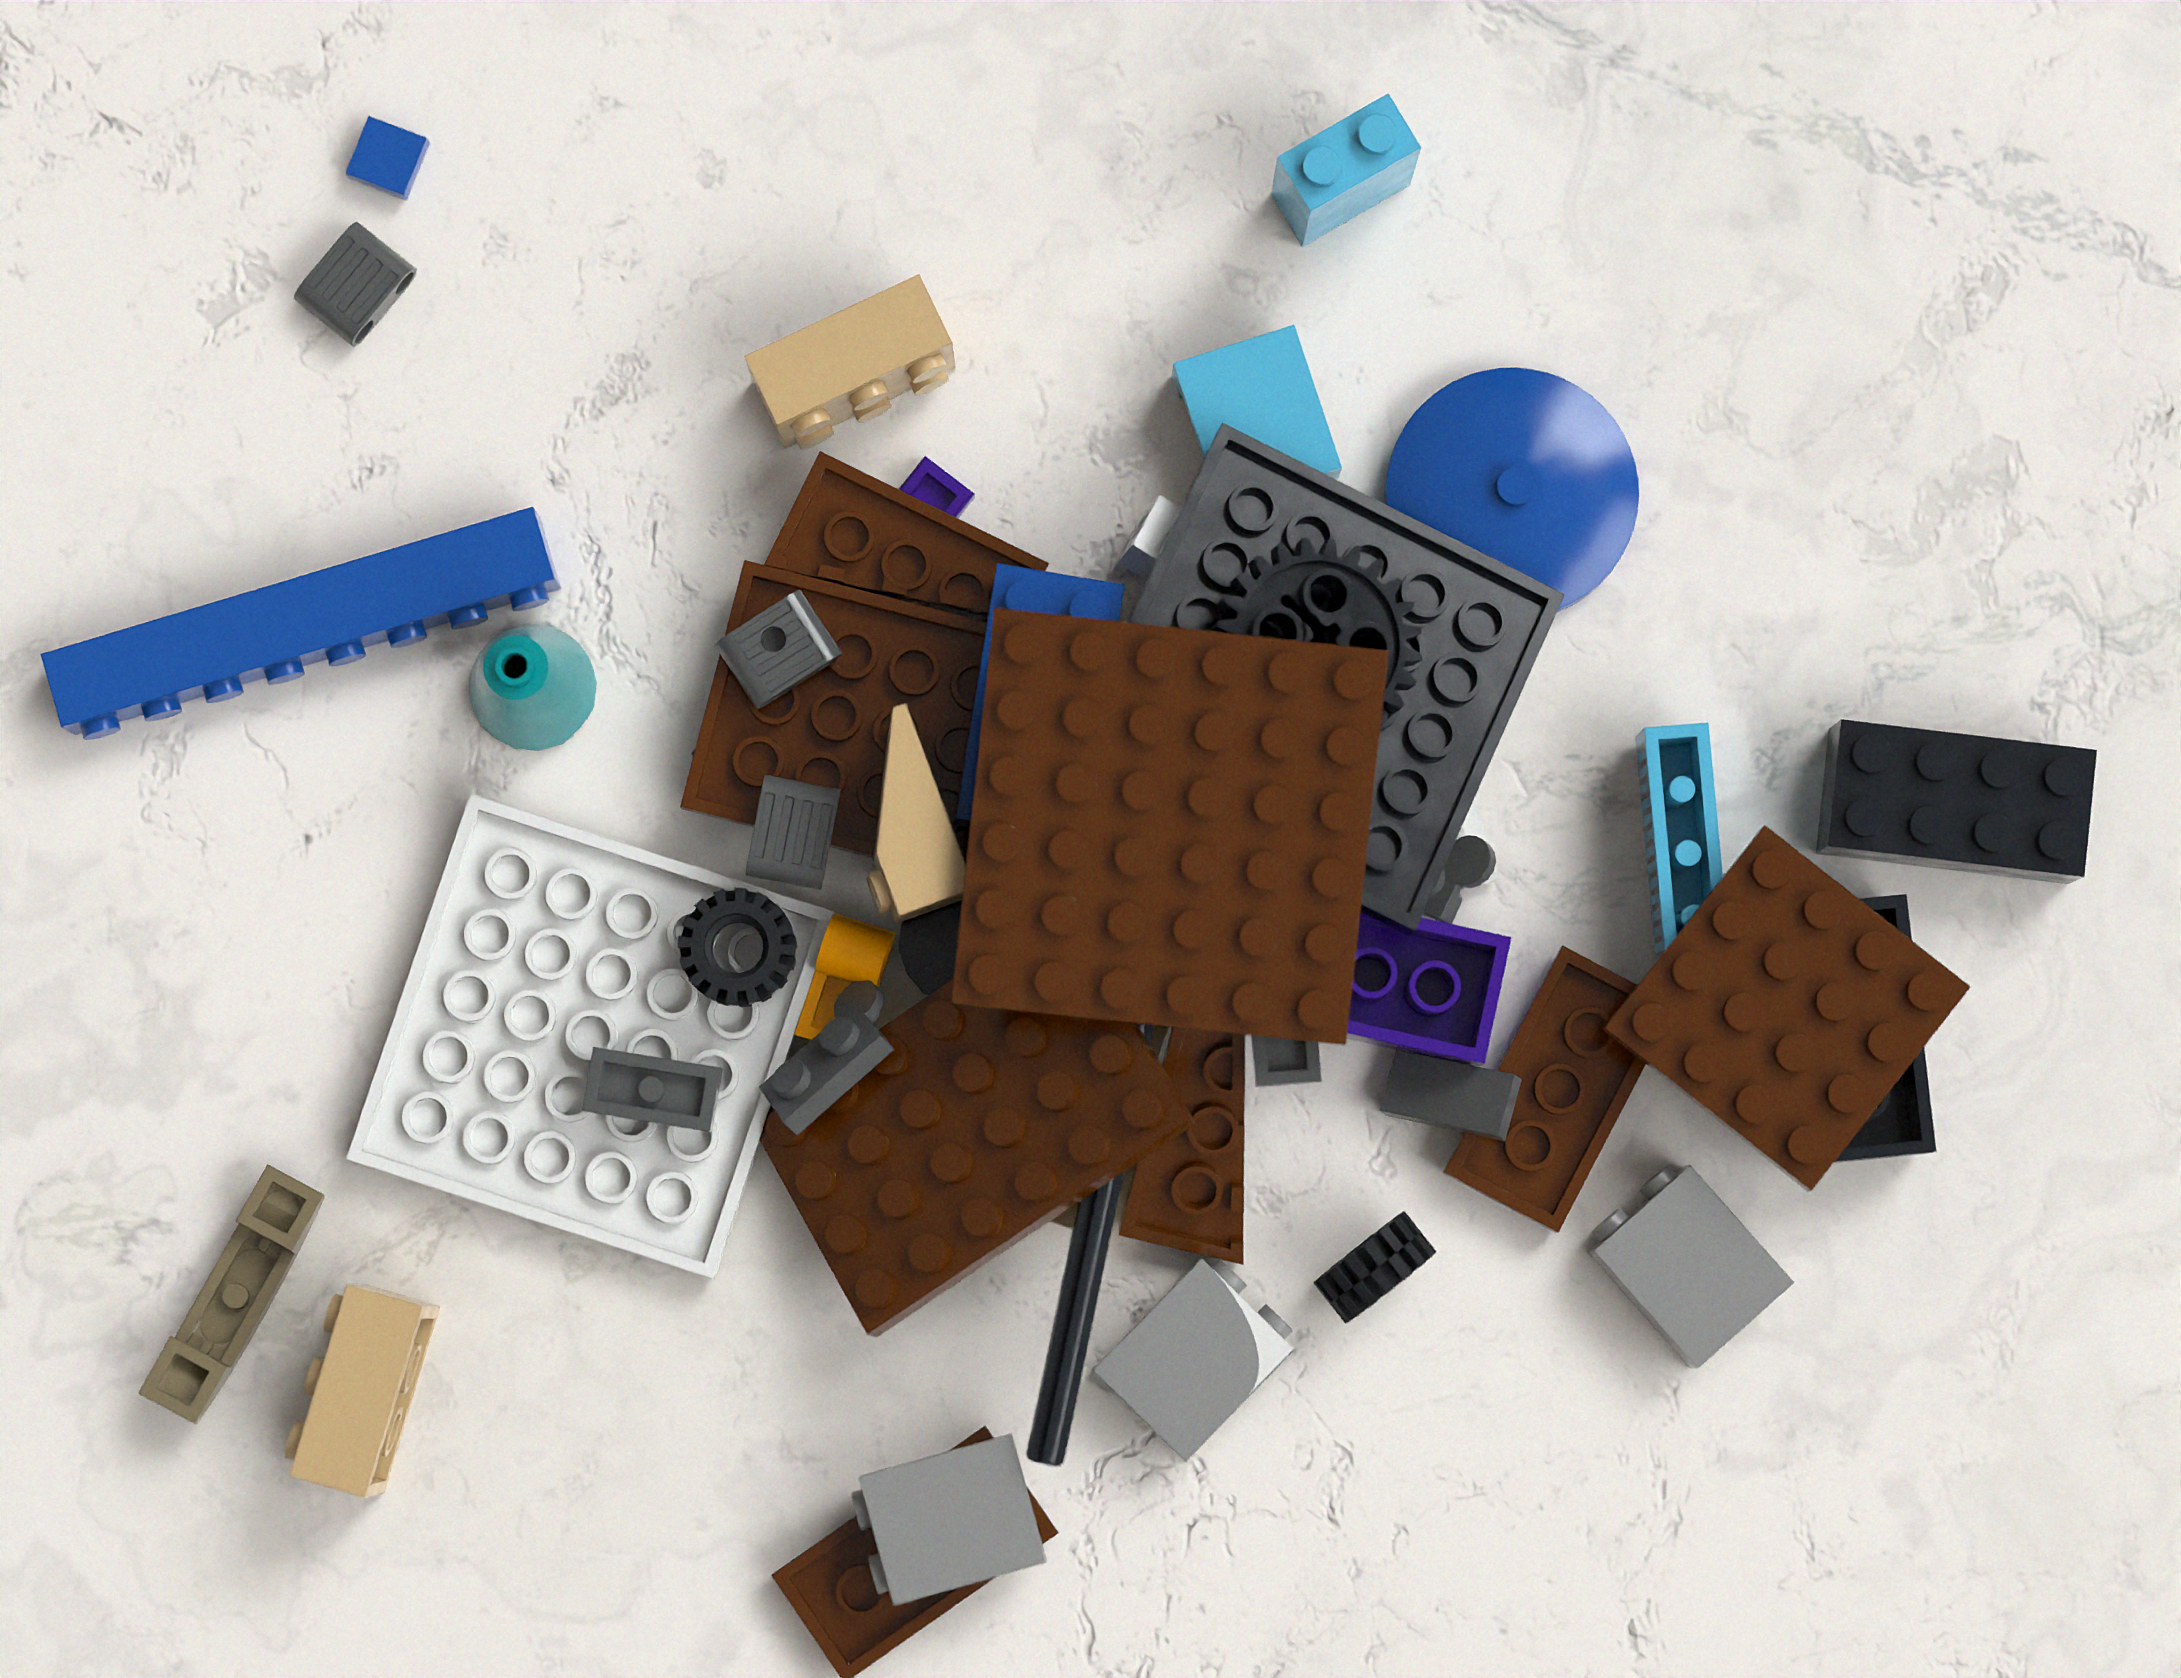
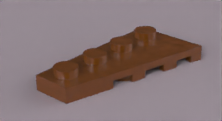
M820 451L764 565L824 581L987 615L997 563L1046 571L1049 563Z
M1172 1027L1162 1067L1196 1124L1135 1164L1119 1223V1235L1243 1265L1245 1034Z

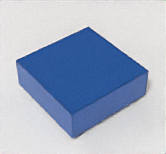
M368 116L345 174L351 180L407 200L430 142L427 137Z

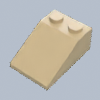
M906 703L894 707L889 720L873 857L875 870L869 872V877L866 878L878 913L882 914L890 911L895 924L962 900L966 870L963 857Z

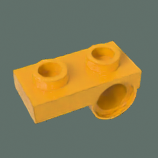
M837 913L832 915L820 946L815 973L794 1033L795 1036L809 1041L817 1036L830 1021L835 1019L834 1004L839 994L853 982L869 980L879 988L896 937L895 932Z

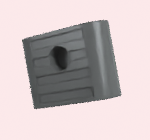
M355 222L345 230L303 280L295 292L294 300L351 346H356L365 339L413 281L417 269L359 222Z
M797 590L724 636L715 644V647L757 710L773 702L843 655L801 590Z
M765 775L745 875L821 890L841 789Z

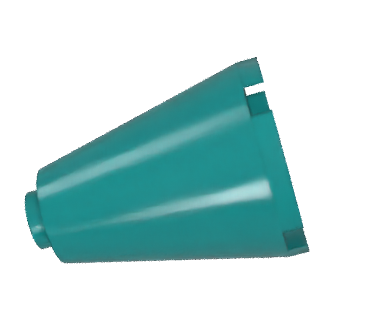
M526 624L501 632L484 646L471 670L469 695L477 719L494 738L515 749L541 751L565 743L574 736L573 734L588 719L595 704L597 681L590 658L574 638L551 626Z

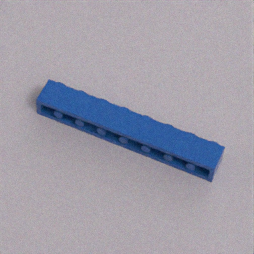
M532 506L40 655L61 727L74 735L82 733L84 740H92L117 733L121 730L119 722L143 715L145 721L150 722L177 715L182 712L180 703L205 696L207 703H216L235 698L244 693L243 684L266 678L269 685L295 680L305 675L303 666L326 659L329 666H340L358 661L366 656L364 648L389 641L391 648L412 645L427 638L426 629L449 622L453 630L472 627L488 620L487 611L511 604L513 611L535 608L549 601L548 593L561 589V585L541 518Z

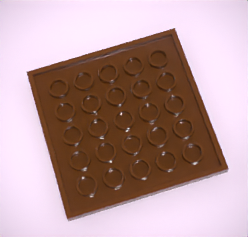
M994 608L951 1003L1346 1045L1389 651Z

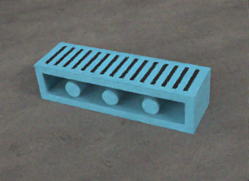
M1709 723L1645 727L1635 737L1656 960L1723 876Z

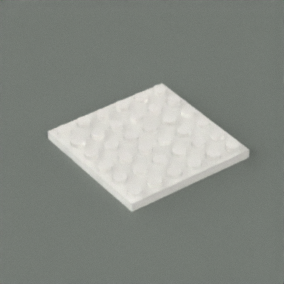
M470 794L346 1159L715 1279L771 1106L759 1086L772 1076L778 1067L788 1059L795 1038L794 1033L815 973L820 946L829 921L835 912ZM735 888H746L748 891L759 892L767 896L786 914L796 936V963L794 970H791L787 977L788 982L782 989L776 990L772 994V998L764 1002L753 1003L752 1006L748 1007L725 1006L707 998L688 980L689 978L679 961L681 956L680 949L678 948V936L682 935L684 928L682 923L686 915L690 916L696 909L694 905L702 898L706 900L714 896L713 892L722 889L732 891ZM733 923L725 926L719 931L713 942V955L716 962L724 970L733 973H741L753 968L760 960L763 951V942L759 932L752 926L744 923ZM593 1047L722 1068L712 1133L582 1111Z

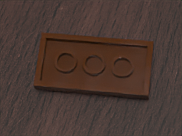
M1562 945L1496 1069L1497 1071L1515 1074L1522 1080L1506 1140L1501 1141L1463 1132L1442 1173L1552 1232L1559 1233L1646 1065L1602 1030L1637 984Z
M985 1425L950 1450L994 1437ZM1027 1486L1041 1541L1044 1544L1057 1535L1059 1531ZM857 1516L847 1521L771 1575L841 1678H853L996 1577L893 1605L890 1591L878 1594L868 1556L879 1553L873 1528L861 1531Z

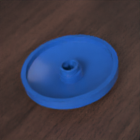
M1514 367L1484 370L1464 376L1446 385L1428 398L1409 419L1395 444L1387 469L1384 495L1386 505L1565 594L1557 611L1559 612L1574 605L1594 591L1608 577L1621 559L1635 527L1639 504V482L1634 457L1626 437L1615 419L1603 405L1582 388L1564 378L1534 369Z

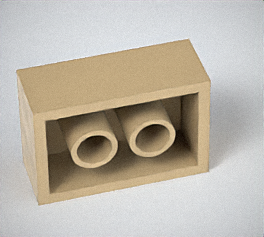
M920 274L744 356L753 383L785 449L798 443L801 450L816 446L834 435L832 427L855 416L857 422L861 423L883 414L892 407L890 399L911 389L914 395L918 396L942 386L949 380L946 373L956 369L952 340Z
M347 1284L344 1295L334 1294L329 1304L323 1327L325 1332L332 1333L324 1359L315 1357L305 1383L304 1394L313 1397L305 1422L299 1420L295 1422L285 1450V1458L294 1460L289 1476L364 1498L385 1493L440 1306L369 1285Z

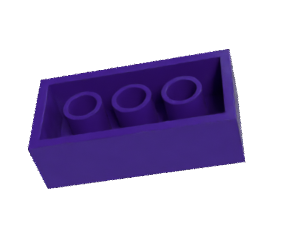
M1360 912L1347 1039L1478 1067L1484 1065L1512 937L1423 917L1416 931L1408 936Z

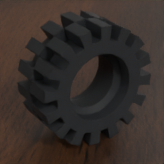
M735 888L732 891L722 889L713 892L714 896L706 900L702 898L694 905L696 909L690 916L686 915L682 923L684 927L682 935L678 936V948L680 949L681 956L679 961L689 978L688 980L707 998L725 1006L748 1007L752 1006L753 1003L764 1002L772 998V994L779 988L782 989L788 982L787 977L790 971L794 970L796 963V936L786 914L767 896L759 892L748 891L746 888ZM733 923H744L752 926L759 932L763 942V951L758 963L748 971L741 973L724 970L718 965L713 955V942L716 935L722 928Z
M1403 1211L1314 1281V1285L1346 1324L1393 1290L1400 1282L1404 1281L1415 1270L1426 1263L1437 1251L1407 1213Z

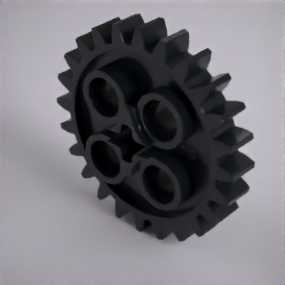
M1303 537L1296 543L1294 557L1283 543H1279L1270 551L1272 565L1265 558L1257 555L1248 563L1253 578L1238 573L1230 581V585L1240 597L1225 595L1218 602L1217 607L1230 616L1231 619L1218 621L1211 627V631L1260 637L1259 627L1261 622H1270L1282 630L1286 640L1308 642L1311 638L1320 634L1325 638L1327 644L1349 646L1351 637L1363 638L1371 645L1372 649L1389 651L1382 709L1394 714L1405 705L1395 690L1408 691L1416 685L1417 680L1403 670V667L1414 666L1423 659V654L1407 648L1406 642L1413 640L1423 632L1422 627L1404 625L1402 619L1416 606L1414 601L1396 603L1392 597L1402 584V580L1397 578L1382 584L1377 579L1384 563L1381 559L1373 562L1365 569L1359 565L1361 556L1360 546L1355 545L1343 558L1338 557L1335 538H1329L1322 544L1318 554H1315L1309 537ZM1311 585H1320L1331 592L1335 603L1333 612L1326 613L1320 611L1313 605L1309 593ZM1281 597H1287L1291 601L1292 610L1283 607ZM1383 712L1381 718V727L1387 724Z

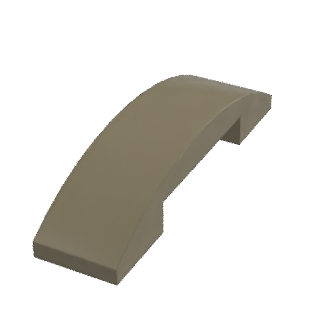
M267 1164L236 1219V1222L239 1223L176 1336L169 1337L138 1394L192 1423L198 1424L231 1374L267 1313L310 1231L325 1198L324 1194Z

